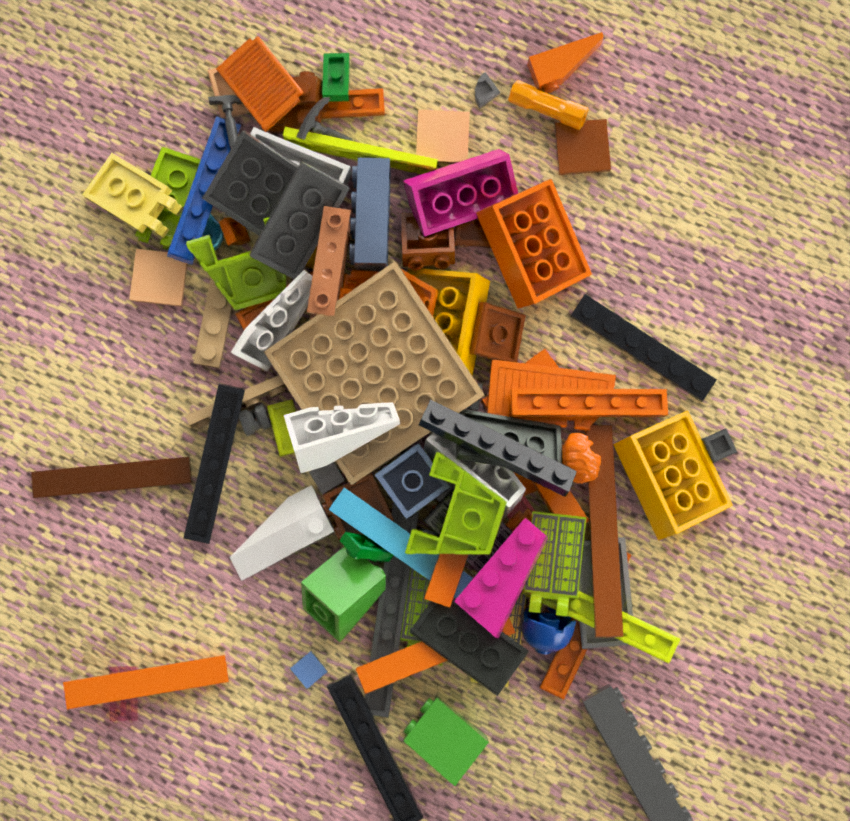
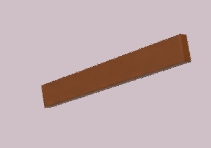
M591 425L590 431L585 430V435L588 436V440L593 442L590 449L595 454L601 456L598 477L588 482L595 638L623 637L612 425Z

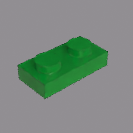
M324 53L322 97H329V102L349 101V53Z
M345 532L339 540L347 548V554L354 559L363 558L377 562V560L389 562L393 557V554L365 535Z

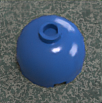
M529 607L525 608L521 620L522 635L524 640L531 647L535 648L537 653L548 655L551 652L565 648L569 644L575 630V619L570 621V616L556 615V610L553 608H548L550 613L529 612Z

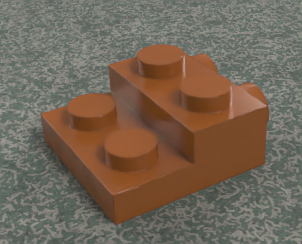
M302 71L299 73V77H292L304 93L298 97L301 101L269 129L271 134H283L285 127L300 130L307 114L323 98V81L315 76V73ZM320 109L318 116L315 117V121L321 124L322 110Z
M413 212L401 213L403 267H409L411 270H420L424 266L434 265L438 269H446L450 265L455 264L454 227L423 236Z
M372 473L353 485L349 482L323 495L325 502L322 503V506L328 518L333 516L337 524L333 529L338 540L341 539L345 532L364 535L329 510L344 487L387 518L395 521Z

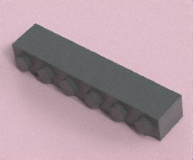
M607 684L581 699L649 821H693L687 808L679 806L676 800L679 794L672 782L667 784L662 774L666 773L661 762L658 758L653 760L649 750L652 749V746L644 734L642 736L638 734L635 727L639 724L631 711L626 713L621 703L625 702V699L618 687L613 689L611 685Z

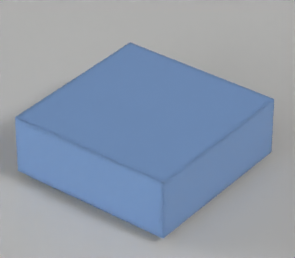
M312 651L290 668L306 689L328 672Z

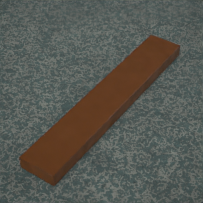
M190 457L31 472L33 498L192 483Z

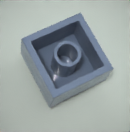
M419 443L375 474L406 519L450 489L446 481L429 476L433 462Z

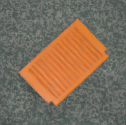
M259 36L255 37L253 41L249 38L216 68L217 72L265 132L301 101L298 97L304 93Z

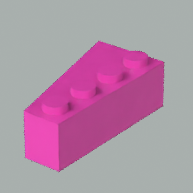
M525 518L454 602L495 638H499L548 537Z

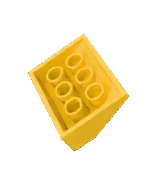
M408 267V273L439 291L433 318L473 376L476 356L469 354L478 304L479 302H487L490 281L477 273L433 269L411 270Z
M688 410L613 444L658 541L676 535L733 506Z

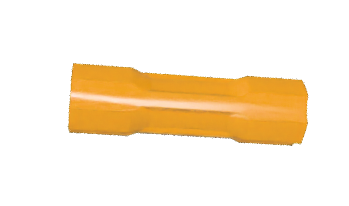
M520 80L513 84L508 101L525 109L535 110L577 130L583 127L589 111L588 107L542 92L535 86Z

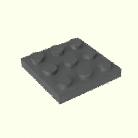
M243 130L202 199L259 236L265 226L263 219L271 216L298 165Z

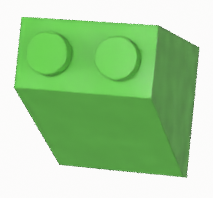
M345 546L301 582L303 610L339 643L380 597L386 587L384 571L378 565L371 564L367 559H354L347 554Z
M438 696L434 700L428 698L419 710L423 713L417 722L412 719L403 730V733L406 734L403 741L451 784L456 786L489 741L483 732Z

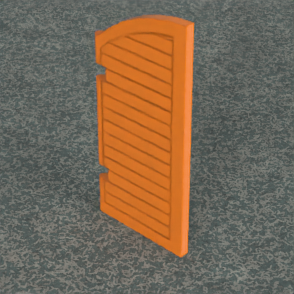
M492 359L487 413L509 417V413H511V389H614L616 375ZM599 417L516 418L560 425L562 428L567 427V420L574 421V429L590 431V426Z

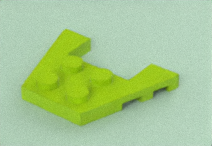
M270 217L263 219L265 225ZM210 235L186 242L189 251L194 254L199 264L210 275L215 285L235 311L275 299L286 288V275L250 257V251L218 260Z
M436 452L429 476L454 483L456 486L440 537L412 529L405 553L491 554L507 501L443 453Z

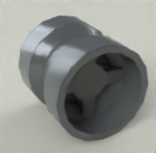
M263 403L256 405L253 410L248 411L245 409L240 411L239 419L246 436L255 434L256 430H266L272 427L270 419L267 418L268 414Z

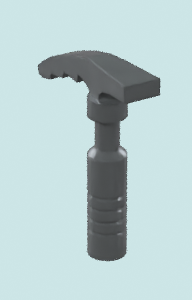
M236 95L208 97L210 105H222L223 112L226 115L225 125L231 149L238 138L236 122L232 117V104L236 103L239 105L243 103Z
M329 97L322 98L314 105L305 117L296 136L299 139L305 140L307 133L311 130L326 136L353 141L352 138L330 127L325 128L315 121V117L318 116L320 109L322 110L324 105L328 104Z

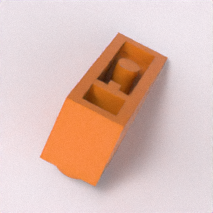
M601 32L530 56L527 65L535 87L545 93L558 90L560 88L559 85H562L602 44L603 33Z

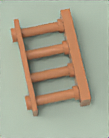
M324 206L307 313H311L310 319L318 314L334 317L336 302L339 300L340 288H342L350 241L351 222L349 220L351 210Z

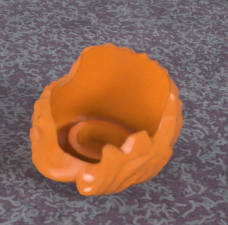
M571 433L562 445V464L577 471L573 482L581 484L595 480L598 477L601 465V456L595 454L590 449L593 442L588 440V436L582 433Z

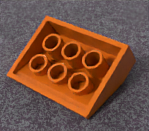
M552 179L476 212L517 309L536 304L592 275Z

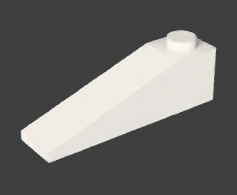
M303 270L245 328L231 353L268 371L272 364L264 351L293 331L308 306L313 275Z
M393 402L361 404L357 409H344L343 406H334V410L319 411V407H312L284 415L300 473L327 466L400 424V419Z
M311 485L288 497L230 556L241 581L335 533L333 525L313 486Z

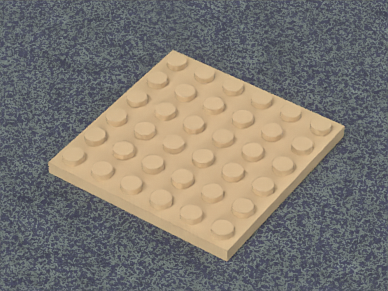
M395 261L336 302L334 317L318 314L264 351L302 410L312 407H319V411L334 410V406H343L344 409H357L361 404L393 402L400 419V424L336 460V463L351 485L431 433V431L418 425L430 399L460 413L485 396Z

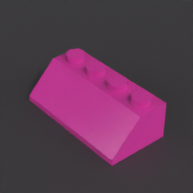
M500 149L403 180L409 206L423 236L477 219L476 212L518 193L510 155Z

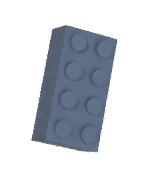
M358 158L357 166L352 167L353 187L357 188V192H352L351 208H353V214H356V218H351L350 233L352 234V239H355V244H350L349 257L351 265H355L356 270L380 272L388 266L390 158Z

